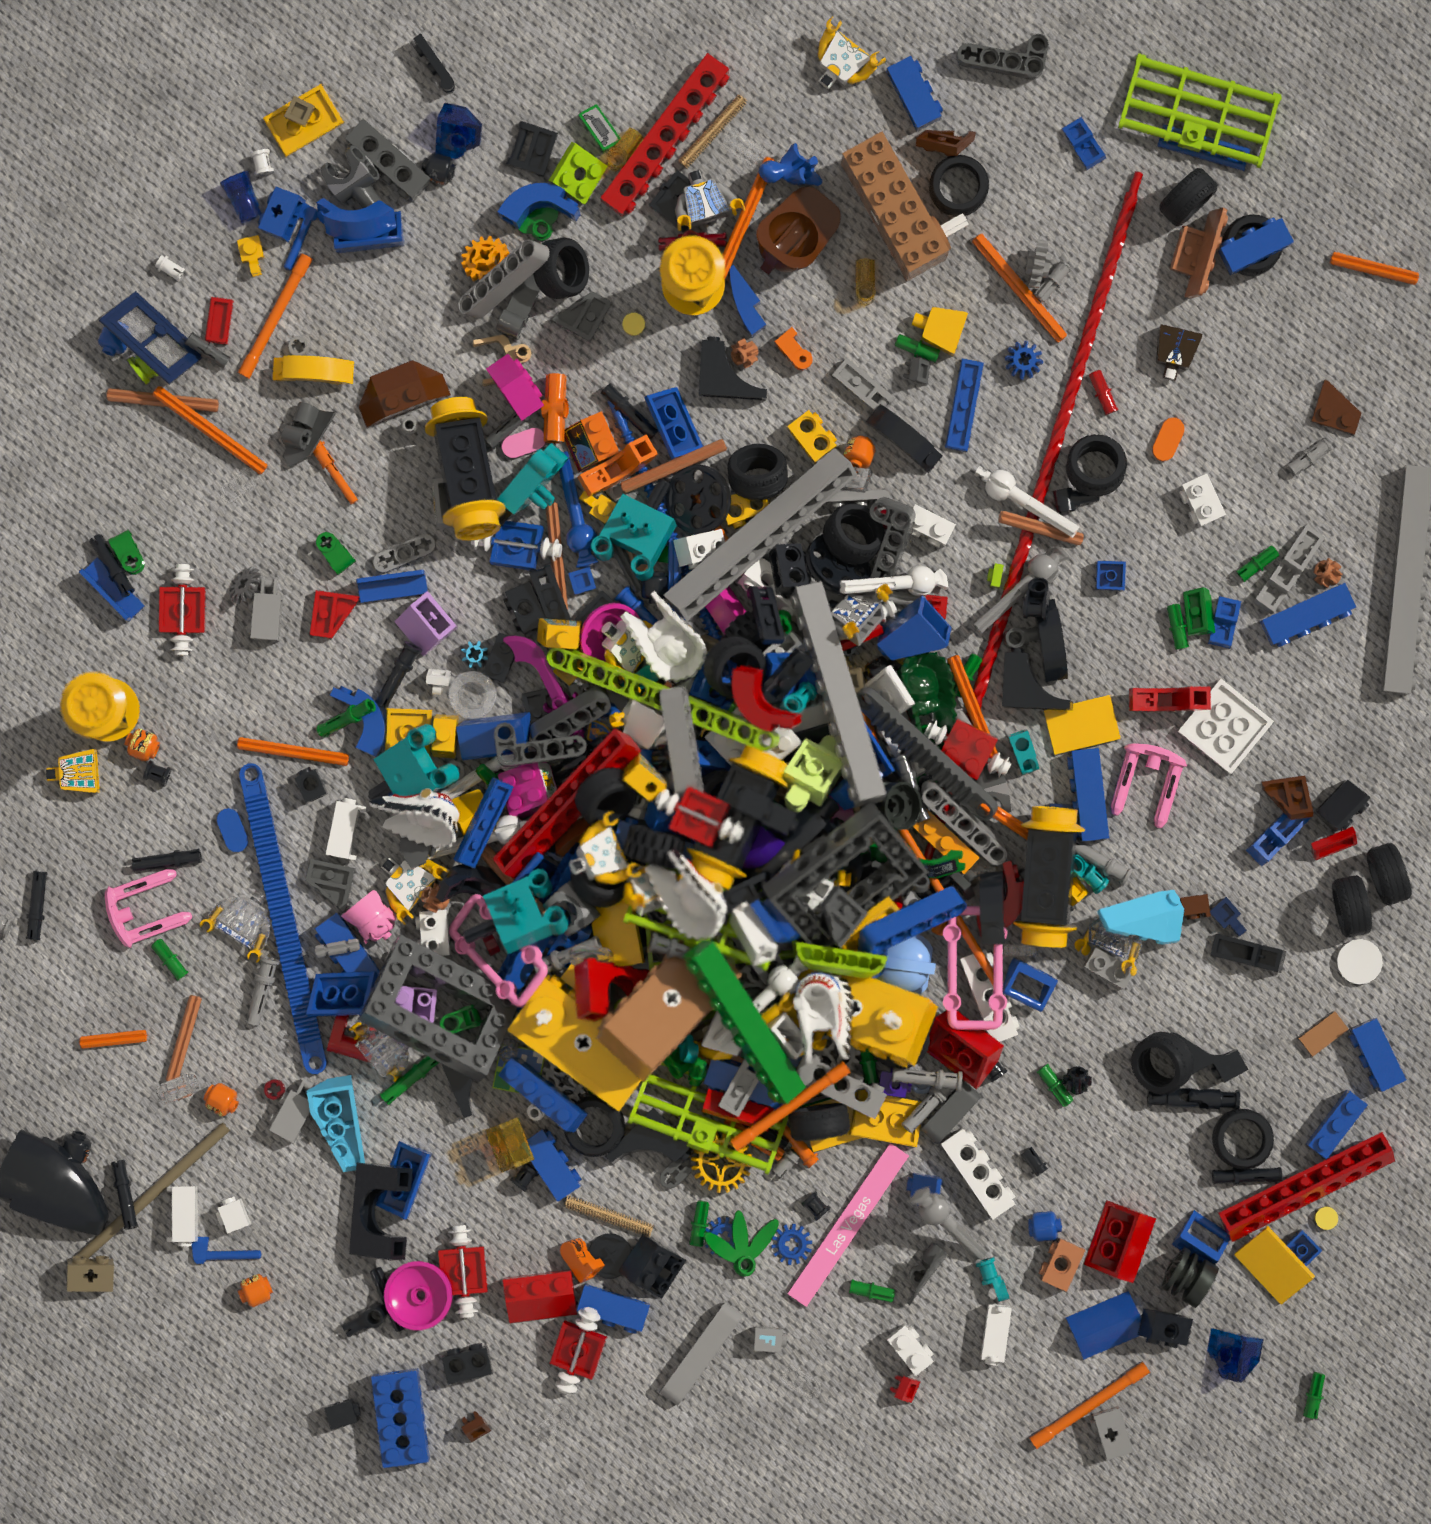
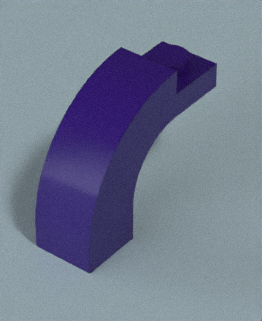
M761 826L742 869H753L767 863L780 851L785 843L774 832Z

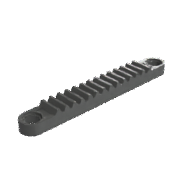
M863 687L859 690L856 696L860 709L871 720L872 726L877 725L879 732H885L884 736L886 738L890 737L892 744L897 743L898 749L904 750L905 756H911V761L913 763L917 762L918 768H924L926 775H932V780L938 781L939 787H945V792L951 793L953 800L958 799L960 806H966L981 820H989L998 810V805L992 796L876 690L870 687ZM862 695L868 696L872 704L866 703ZM980 804H986L990 808V812L984 811Z

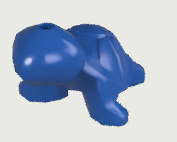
M797 144L791 145L780 163L768 160L760 165L758 172L760 177L767 183H775L781 178L794 185L808 184L820 186L823 183L821 177L814 171V167L818 164L816 156L805 159L799 154Z

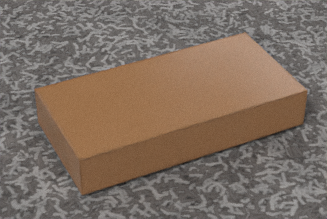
M1334 1011L1298 1039L1313 1057L1349 1029Z

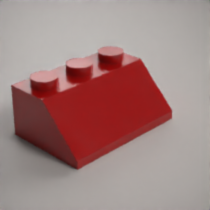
M946 1010L934 1020L929 1034L930 1043L927 1053L952 1072L958 1073V1071H961L963 1074L962 1079L977 1089L999 1061L1004 1045L984 1030L953 1029L948 1024ZM957 1011V1021H971Z
M1106 1200L1084 1265L1115 1278L1134 1283L1156 1218Z
M571 1269L503 1278L509 1323L577 1315Z

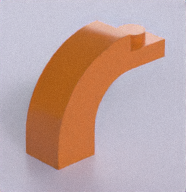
M645 435L628 443L617 455L580 474L577 478L589 497L627 479L651 462L658 453L648 436Z

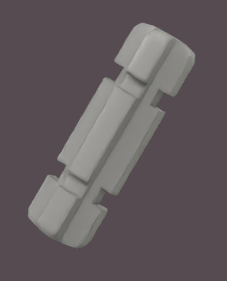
M355 938L348 940V942L339 941L328 943L326 946L324 944L315 946V955L317 958L326 957L328 954L331 956L348 953L349 950L350 952L360 950L359 940Z

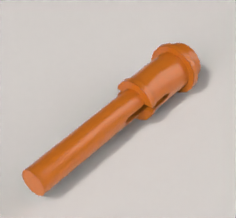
M320 440L313 451L314 456L322 468L327 469L350 505H353L358 501L357 497L334 465L335 460L325 448V442Z
M786 1125L783 1135L793 1145L791 1149L804 1162L803 1165L810 1168L819 1160L818 1154H814L804 1141H795L791 1137L790 1128Z

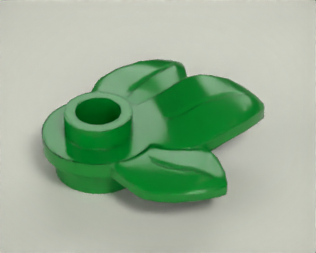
M552 208L536 209L527 216L518 230L525 234H531L538 241H545L553 233L552 225L558 218V211ZM544 226L546 228L545 233H538V227Z

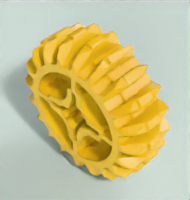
M716 1131L713 1142L716 1144L720 1143L723 1146L727 1134L722 1133V1138H718V1132ZM748 1145L743 1147L738 1152L744 1154V1151L749 1149ZM693 1149V1152L699 1154L698 1157H691V1161L698 1162V1165L691 1167L692 1170L699 1169L700 1171L695 1174V1178L703 1176L704 1179L700 1184L703 1186L708 1181L710 1183L708 1190L710 1191L713 1185H717V1193L721 1192V1186H725L726 1192H730V1184L735 1189H738L737 1180L743 1184L745 1183V1179L741 1175H750V1172L744 1169L745 1167L752 1166L727 1157L725 1160L728 1159V1162H733V1164H724L720 1174L719 1164L716 1165L715 1162L710 1161L720 1159L719 1154L714 1157H704V1152ZM703 1163L713 1165L717 1169L716 1180L705 1172ZM740 1167L734 1177L723 1181L724 1172L727 1168Z

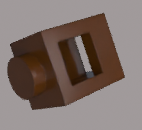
M1208 894L1180 898L1184 908L1183 916H1187V920L1201 918L1200 913H1203L1204 917H1211Z

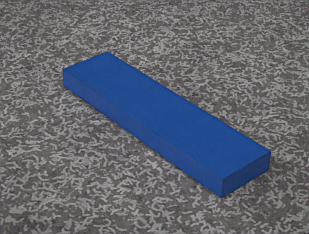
M1163 124L1162 129L1167 130L1168 125ZM1172 127V132L1182 133V129ZM1204 136L1203 141L1213 143L1214 138ZM1159 138L1157 147L1240 171H1244L1246 167V162L1219 154L1214 156L1210 154L1211 152L1200 150V152L1178 147L1177 142L1170 140L1166 142L1163 138ZM1219 140L1218 145L1250 153L1249 148Z
M961 359L945 448L968 451L984 362Z
M492 777L454 856L456 862L475 869L514 786Z

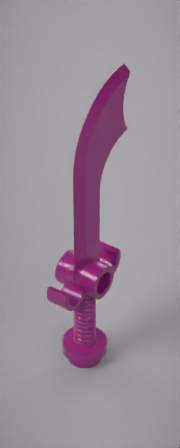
M522 636L503 638L504 642L512 649L515 662H527L537 669L552 699L553 708L548 707L547 703H544L543 709L545 712L550 713L570 701L569 696L562 691L544 652L535 642ZM576 691L572 695L573 698L578 696ZM581 728L569 736L584 738L585 730Z

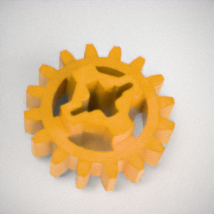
M481 236L480 242L477 243L472 240L473 246L465 247L467 253L461 255L463 259L461 264L463 269H465L467 277L471 276L473 282L477 279H482L510 254L507 251L506 244H502L499 238L493 241L492 236H489L487 240H484Z

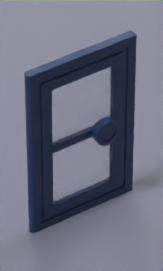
M136 291L99 319V322L169 385L202 359L200 353L185 344L188 338Z

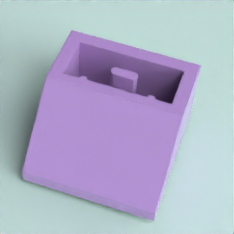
M428 591L412 603L394 621L407 638L422 649L421 654L423 657L458 628Z
M402 985L395 1004L434 1023L437 989Z

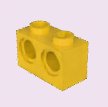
M808 410L788 425L787 429L813 463L816 464L826 454L836 448L837 445L834 442L837 439L830 430H824L821 426L823 421L816 412L812 414ZM804 421L811 422L813 425L812 431L808 433L803 432L800 428L801 423ZM818 439H823L826 441L827 447L824 450H817L814 442Z
M737 494L731 495V507H740L742 513L736 518L728 514L726 518L728 527L733 526L734 529L743 527L747 524V520L754 518L757 513L769 505L768 500H761L763 502L762 508L754 510L750 506L751 500L740 497Z

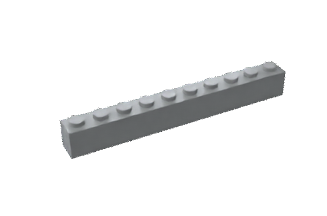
M835 448L826 454L783 493L773 499L761 512L757 513L754 518L706 557L697 567L664 594L670 607L686 622L689 621L776 544L855 478L857 473L851 462Z
M1412 465L1403 467L1381 692L1408 695L1416 687V677L1413 676V670L1418 665L1419 656L1415 654L1416 645L1420 644L1421 632L1417 630L1418 622H1422L1423 618L1420 600H1424L1425 586H1422L1423 577H1426L1428 568L1427 564H1424L1425 555L1429 554L1430 542L1426 540L1427 532H1431V519H1429V510H1431V467Z
M822 582L798 586L793 591L792 596H790L791 606L797 611V626L799 630L803 631L804 649L809 651V655L815 661L810 669L816 674V689L819 694H822L823 712L825 715H828L830 721L829 732L831 736L835 737V751L837 757H841L843 764L841 767L842 775L849 784V798L851 801L854 800L855 807L864 806L870 802H881L886 796V791Z

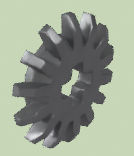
M245 568L242 574L239 573L237 575L239 579L233 580L235 585L230 587V597L234 603L236 601L237 604H240L241 599L243 602H246V599L251 598L252 594L257 591V586L261 581L258 580L261 573H257L259 571L257 568Z

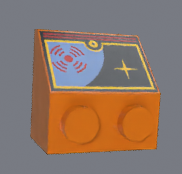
M602 411L584 418L565 429L564 440L578 473L604 463L619 453Z

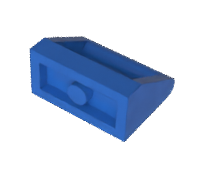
M1013 957L1003 984V994L1042 1012L1058 980ZM1019 972L1044 984L1039 1001L1011 988Z
M1193 1210L1172 1245L1179 1250H1182L1184 1247L1189 1249L1190 1257L1194 1253L1197 1254V1262L1199 1263L1206 1259L1215 1265L1222 1256L1230 1238L1224 1229ZM1193 1221L1223 1240L1216 1251L1188 1233Z

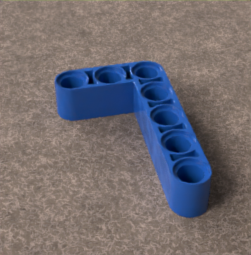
M954 887L945 888L865 926L859 933L857 952L887 956L888 948L957 917L965 911L967 904ZM886 965L879 974L871 978L876 979L881 976L886 969Z

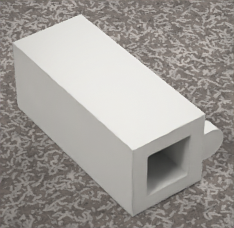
M343 798L342 802L336 801L326 855L356 860L357 856L351 855L359 811H366L365 806L355 805L356 800Z
M747 902L742 903L732 911L730 924L753 966L774 960L778 948L774 939L750 904L748 905Z
M197 1186L167 1187V1191H172V1237H167V1242H178V1246H192V1242L198 1241Z
M992 1303L987 1305L980 1358L985 1360V1364L998 1366L999 1362L1004 1363L1011 1306Z

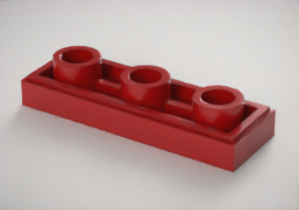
M708 1089L701 1112L751 1127L773 1112L774 1108L747 1101L739 1117L718 1106L725 1093Z

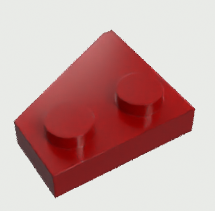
M316 590L310 636L333 639L359 601V596Z

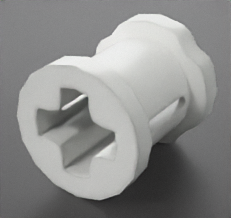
M269 149L250 153L256 170L254 176L259 177L274 173V168H271Z

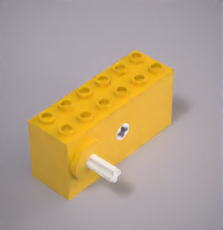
M808 969L806 971L801 972V974L797 976V978L800 982L807 975L819 971H813ZM841 975V978L847 979L848 985L851 987L850 993L854 996L851 1002L854 1007L851 1011L853 1018L851 1024L853 1028L850 1030L852 1047L862 1052L869 1049V1052L873 1053L874 1056L884 1060L890 1057V1060L894 1061L895 1064L907 1068L908 1064L915 1067L938 1006L928 998L874 978H857ZM796 993L791 994L787 1001L792 1002ZM794 1006L790 1011L782 1010L800 1028ZM832 1029L817 1031L818 1033L822 1032L823 1036L826 1033L833 1040Z
M555 974L554 976L548 975L507 1031L617 1111H620L642 1080L596 1039L600 1033L598 1028L606 1017L596 1022L577 1019L575 989L572 988L570 990L564 986L565 982ZM584 1037L588 1038L586 1045L582 1043Z

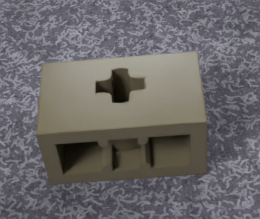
M80 1255L73 1256L72 1259L67 1258V1292H113V1259H109L108 1256H96L95 1259H86L85 1256ZM88 1270H93L92 1276L87 1275Z

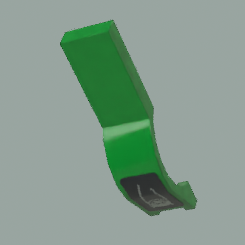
M876 844L869 846L872 861L885 863L888 860L884 852H881ZM950 850L945 856L934 860L920 859L929 872L926 874L928 878H939L961 872L966 867L965 863L959 862V859L963 857V851Z

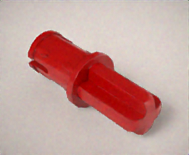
M1096 370L1090 373L1089 378L1096 392L1095 397H1098L1105 412L1104 414L1108 415L1117 411L1118 408L1110 392L1112 389H1109L1102 371Z

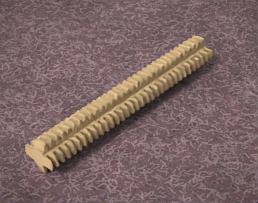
M737 95L733 99L734 101L722 111L713 124L703 132L704 134H701L702 136L696 140L692 147L680 157L681 159L678 162L688 169L687 166L690 167L689 164L695 160V157L697 158V155L699 156L698 153L701 154L700 151L703 152L702 149L718 135L717 133L720 134L719 130L722 132L721 128L724 129L723 126L726 127L725 124L728 125L727 122L730 123L729 120L732 121L730 118L733 119L732 116L735 117L734 114L737 115L736 112L739 113L738 110L741 111L740 107L743 109L742 105L745 106L744 103L747 104L745 98Z
M571 1195L569 1198L567 1196L564 1204L565 1208H571V1210L579 1211V1213L582 1211L581 1214L584 1213L587 1216L590 1214V1217H598L600 1220H606L608 1223H614V1225L622 1226V1228L630 1229V1231L633 1229V1232L637 1233L638 1231V1234L641 1232V1235L644 1232L649 1237L654 1226L651 1223L646 1225V1222H641V1220L638 1222V1219H633V1217L630 1219V1216H625V1214L622 1216V1213L619 1215V1212L615 1211L614 1213V1210L611 1213V1209L609 1210L608 1208L603 1210V1207L600 1205L595 1207L593 1203L590 1204L588 1202L587 1204V1201H582V1199L579 1201V1198L576 1200V1197L572 1196L571 1198Z

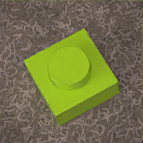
M995 563L993 568L988 569L987 581L991 582L990 587L1000 588L1004 565Z

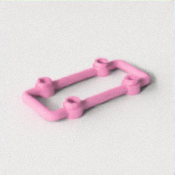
M474 894L469 897L449 926V935L455 942V950L458 954L468 955L495 984L496 994L499 998L508 999L516 1007H522L528 1002L547 975V965L541 959L542 952L537 946L530 945L520 949L523 962L534 964L539 971L522 995L518 997L516 995L517 988L514 983L503 981L475 951V942L467 944L464 936H461L457 931L476 903L480 907L481 917L486 920L492 919L484 898L479 894Z
M967 906L960 915H980V906ZM957 917L948 920V925L943 930V937L948 941L947 995L943 999V1005L947 1009L948 1024L957 1030L997 1029L1002 1024L1003 1010L1007 1006V999L1003 995V944H993V995L989 999V1006L993 1010V1021H957V1010L961 1006V998L957 995V941L961 937V930L957 926ZM1005 928V939H1006V937H1007V930H1006V928Z

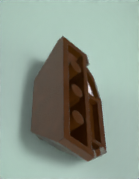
M412 360L371 376L358 407L366 428L448 397L451 394L442 373Z

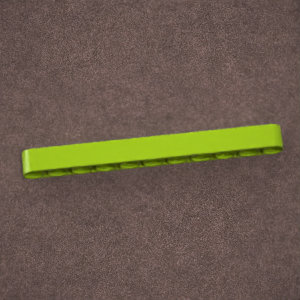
M552 648L548 651L547 662L552 667L662 711L659 694L662 689H669V687L574 649ZM558 651L563 654L562 662L557 660L556 655ZM578 659L584 663L582 671L577 667ZM599 667L604 670L605 675L603 679L599 678L597 674ZM619 676L625 679L624 687L618 684ZM640 684L644 685L646 688V693L644 696L641 695L638 691V687ZM689 696L693 724L761 751L773 749L779 744L780 737L777 731H764L754 726L742 716ZM702 709H705L708 713L706 721L700 716ZM723 717H725L729 721V727L727 729L723 728L721 725V719ZM743 726L749 728V737H745L742 734ZM764 734L769 735L771 738L769 746L763 742Z

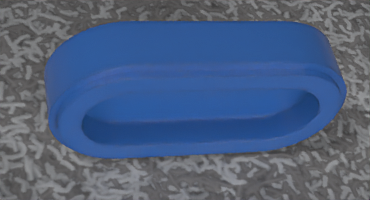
M230 808L221 810L217 816V824L227 848L233 852L245 850L249 839L239 814Z

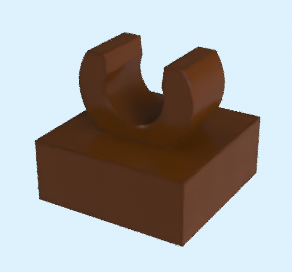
M476 1411L473 1412L475 1419L471 1422H468L465 1417L462 1418L464 1426L461 1428L471 1442L491 1432L488 1423Z

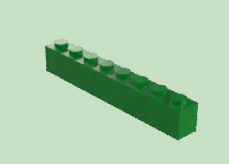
M702 939L683 955L687 963L686 968L697 978L699 988L709 997V1003L721 1016L723 1026L732 1033V1039L744 1052L746 1062L755 1069L756 1077L767 1088L769 1098L775 1103L788 1104L806 1088L805 1084L715 942Z

